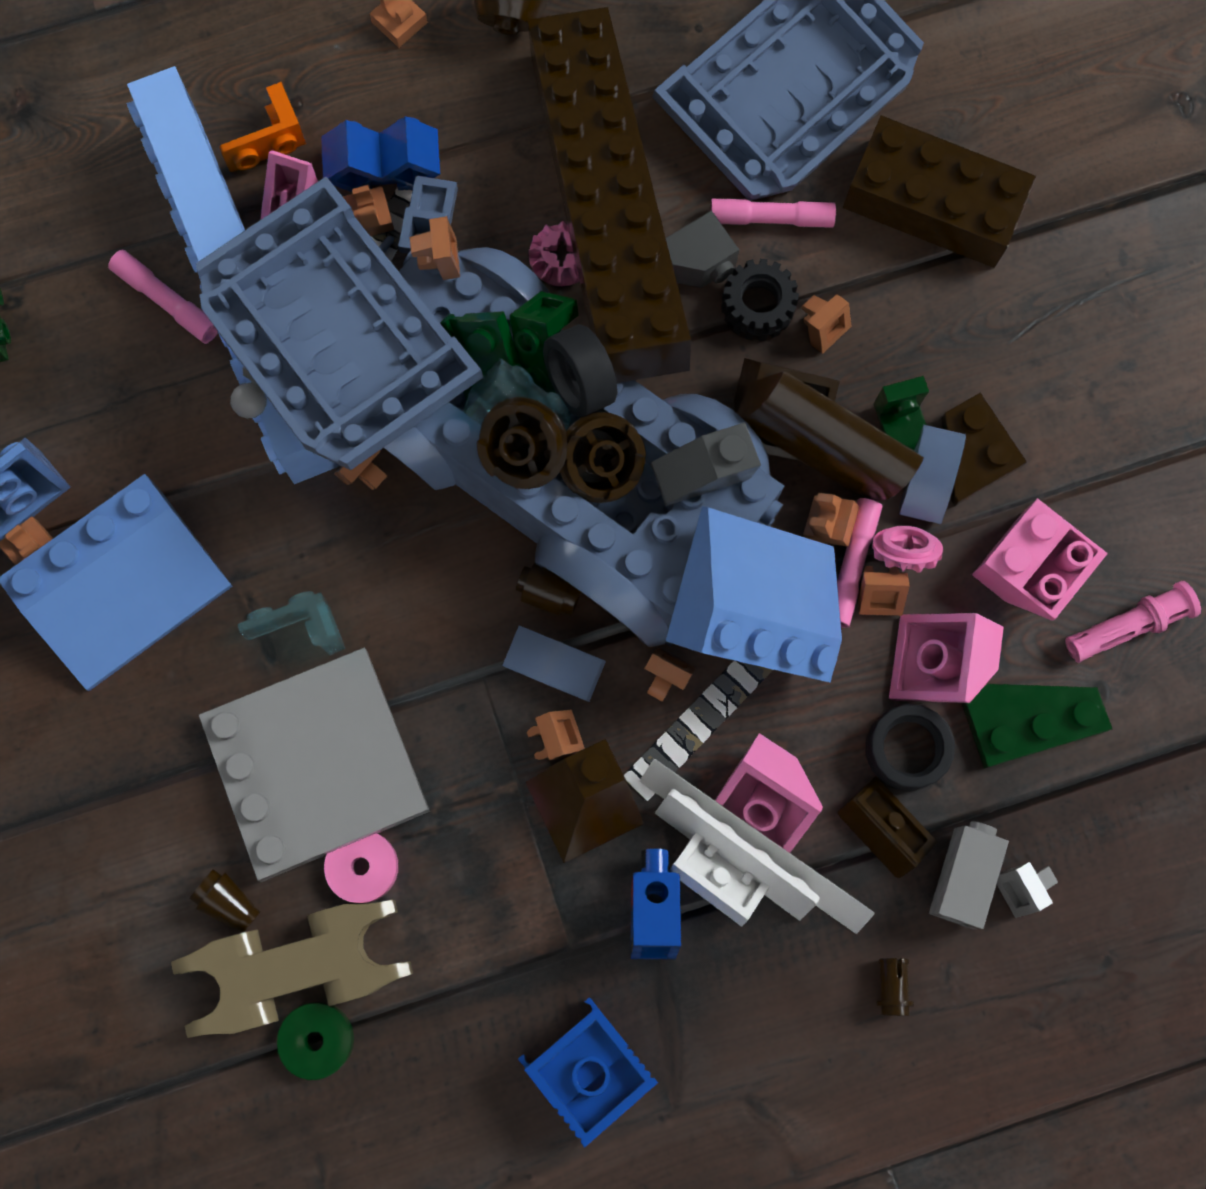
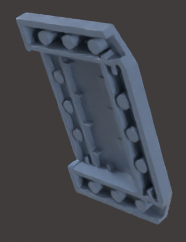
M764 0L687 67L685 65L681 66L654 90L652 97L749 201L792 191L902 93L910 83L917 57L922 50L924 42L885 0Z
M324 177L196 263L202 294H200L201 309L304 448L349 470L354 469L483 378L482 371L458 340L455 337L451 338L355 218L350 205L327 177Z

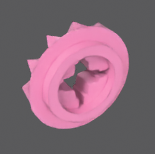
M564 221L554 226L546 224L537 236L533 235L529 249V262L532 270L541 280L554 286H569L578 283L580 280L574 253L566 255L563 267H559L557 255L550 253V251H557L560 241H564L567 251L573 252L568 225Z
M895 526L878 532L873 538L872 549L874 550V558L884 561L885 566L888 568L898 567L901 568L902 572L906 569H912L920 573L923 568H935L937 562L942 559V543L932 534L917 527Z

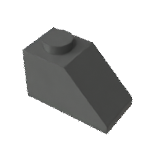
M712 211L666 237L677 283L702 288L712 281L715 284L721 283L730 274H733L739 248Z
M745 422L702 435L651 462V467L665 506L749 480L761 466Z

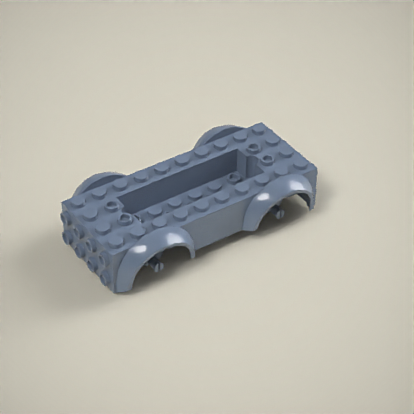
M489 247L458 251L459 278L443 280L438 269L419 270L417 257H413L411 251L406 256L403 267L399 271L439 323L448 314H454L455 317H463L466 313L504 311L512 339L510 314L540 291L550 293L537 275L520 260L504 251ZM635 380L617 383L618 393L616 401L594 412L612 413L626 419L638 431L645 446V465L638 484L628 494L612 502L594 503L583 499L567 487L560 472L549 483L533 489H516L502 482L495 475L493 477L490 476L479 459L477 440H479L480 428L485 416L491 408L503 400L483 401L482 398H474L472 401H466L462 392L383 447L415 472L434 490L444 489L456 484L537 543L535 563L538 566L553 572L592 599L623 623L648 647L664 645L665 643L670 647L672 643L666 642V637L702 506L770 527L775 521V516L783 506L777 500L784 485L770 476L769 459L761 439L736 412L715 399L699 394H679L662 400ZM529 394L524 396L537 400L554 410L563 421L566 431L574 422L580 419L563 405L560 398L556 401H551ZM745 422L761 466L749 480L665 506L651 467V462L702 435Z

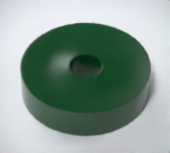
M322 1002L309 1003L292 1011L283 1021L277 1036V1050L283 1065L293 1075L306 1080L323 1079L337 1072L349 1059L354 1044L353 1029L347 1016L333 1005L328 1007V1003ZM312 1032H318L323 1037V1045L318 1050L309 1046L308 1037Z

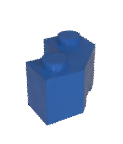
M405 116L380 133L363 127L358 122L345 120L321 137L323 178L327 177L334 186L350 192L354 188L365 185L372 189L373 185L397 184L398 191L413 190L415 176L435 178L440 175L438 129L421 123L416 118Z

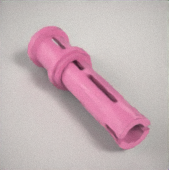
M1179 581L1173 585V589L1156 597L1147 595L1141 598L1137 607L1066 637V647L1071 657L1075 659V662L1080 663L1095 654L1113 648L1146 632H1164L1169 624L1184 617H1198L1201 614L1200 601L1193 588L1187 582Z

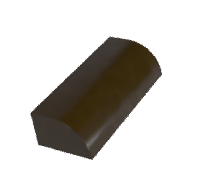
M786 371L751 382L737 412L757 435L862 498L882 501L895 496L910 482L924 459L923 456Z

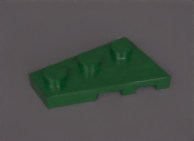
M986 684L970 703H961L984 769L1113 729L1098 687Z

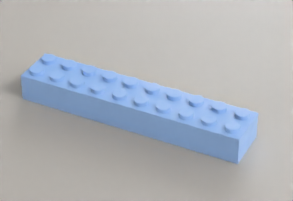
M174 66L128 83L127 85L134 101L126 104L136 127L140 128L143 136L141 142L150 162L154 163L158 173L155 175L165 199H168L171 205V217L180 236H183L187 245L185 251L196 273L197 262L245 231V228L197 111ZM219 334L224 346L230 352L232 357L230 364L239 384L251 383V380L243 376L244 366ZM267 398L263 413L253 418L255 423H258L264 435L261 437L262 444L270 461L274 462L279 474L286 472L292 482L297 484L340 466L306 450Z

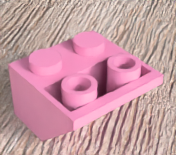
M1037 498L1022 512L973 572L972 576L1005 602L1053 621L1108 553Z

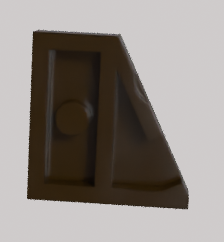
M981 392L945 412L942 416L943 429L966 434L959 469L951 493V501L954 506L1017 471L1027 463Z

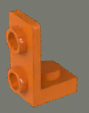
M282 82L266 87L272 104L266 105L265 109L272 126L219 146L230 172L255 167L260 161L268 159L270 151L287 155L295 151L297 147L306 144Z

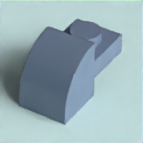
M415 176L410 206L405 209L398 244L400 253L408 254L411 251L410 237L430 231L429 219L447 216L451 225L458 192L457 182Z

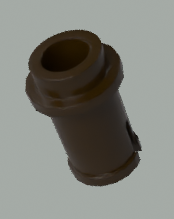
M880 958L881 1001H876L877 1006H881V1015L909 1016V1007L914 1006V1002L909 1001V959Z

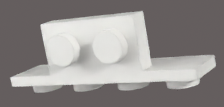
M671 789L655 811L656 815L690 839L669 869V872L679 873L681 882L741 927L749 920L764 895L799 921L819 901L820 897L802 879L790 875L779 867L767 853L752 847L736 835L729 825L717 821L702 810L691 797Z

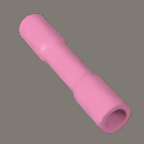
M712 198L710 211L714 213L721 224L747 225L749 223L793 224L798 227L833 228L836 217L835 202L804 201L796 203L751 202L743 199Z
M119 250L111 257L108 264L109 270L136 291L142 292L173 316L179 325L202 343H209L218 334L216 328L200 308L192 302L186 301L155 277L149 268L126 250Z
M867 498L857 500L859 510L837 580L842 628L850 627L859 594V582L869 546L873 542L883 507L881 503Z

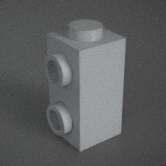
M971 821L969 826L965 825L954 828L929 911L930 915L970 929H984L1009 843L1008 840L996 836V828L975 821Z

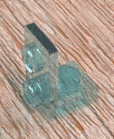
M312 591L297 594L288 600L289 605L276 610H272L271 607L255 610L247 615V621L238 624L240 634L246 639L252 640L311 617L312 620L305 622V626L314 647L321 644L322 648L329 655L345 649L329 603L321 592L315 595Z

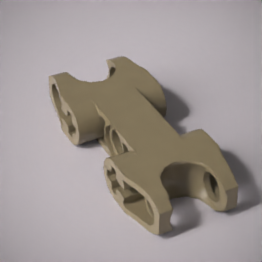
M392 899L369 904H343L309 914L307 917L312 938L263 951L258 930H252L212 941L201 949L172 961L171 965L174 975L205 971L215 977L220 987V1001L214 1011L201 1019L194 1020L190 1024L185 1025L187 1038L209 1034H235L279 1021L274 1002L275 997L320 984L324 986L329 1007L373 994L387 984L413 974L410 961L391 965H379L369 959L364 950V935L369 926L380 919L398 913L396 901Z

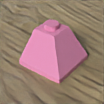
M977 613L903 614L900 616L889 699L893 701L970 703L999 669L1004 627Z
M760 733L715 799L717 803L789 853L823 808L798 759Z

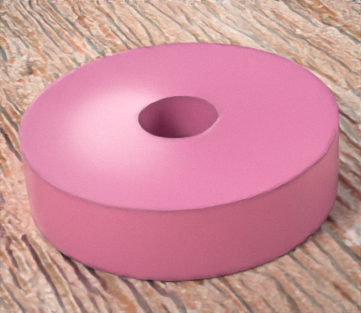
M375 833L326 854L324 862L325 878L331 890L340 898L353 903L373 902L383 897L393 886L398 874L397 854L386 838ZM360 858H365L369 862V870L364 875H358L354 871V863Z

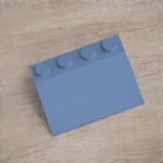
M27 438L8 445L0 452V541L16 525H21L31 516L34 517L71 488L44 454Z
M146 474L136 479L0 576V584L19 611L87 691L92 690L233 587L162 491Z
M702 506L666 642L712 656L831 682L842 642L834 546Z

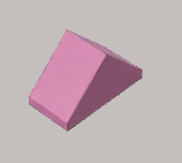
M276 151L269 152L260 220L318 182L312 163Z

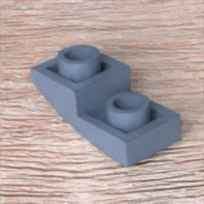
M923 425L915 452L923 456L924 459L916 474L905 487L899 505V515L942 524L959 469L966 434Z
M518 626L502 666L590 702L606 661Z

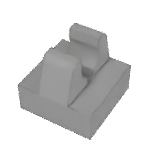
M1028 862L1001 872L998 877L997 886L1015 918L1039 912L1053 904L1046 890L1057 884L1058 881L1049 866L1037 872L1031 863Z

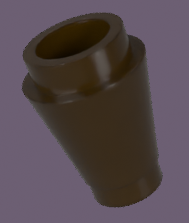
M214 869L189 898L198 905L196 910L233 929H237L241 933L246 931L260 913L226 872L221 875Z

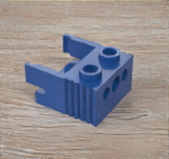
M590 997L584 1002L591 1006L592 1012L533 1063L530 1064L527 1061L525 1054L518 1058L525 1068L524 1071L552 1107L558 1109L559 1116H564V1122L570 1124V1130L575 1131L577 1138H581V1144L584 1148L658 1084V1081L655 1078H651L650 1071L645 1070V1065L640 1063V1059L637 1056H634L633 1050L629 1049V1045Z

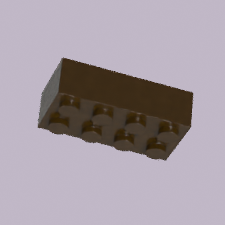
M880 115L851 183L843 208L995 268L1008 248L1036 176Z

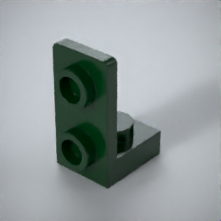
M540 291L510 314L513 341L521 365L522 377L528 391L526 394L551 401H556L559 398L549 379L543 355L544 341L550 336L559 333L562 328L579 316L577 299Z
M924 376L883 386L873 403L882 432L915 451L922 427L926 425L920 408L921 403L929 393Z

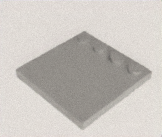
M365 647L199 715L257 880L260 882L309 863L375 833L378 834L430 812Z

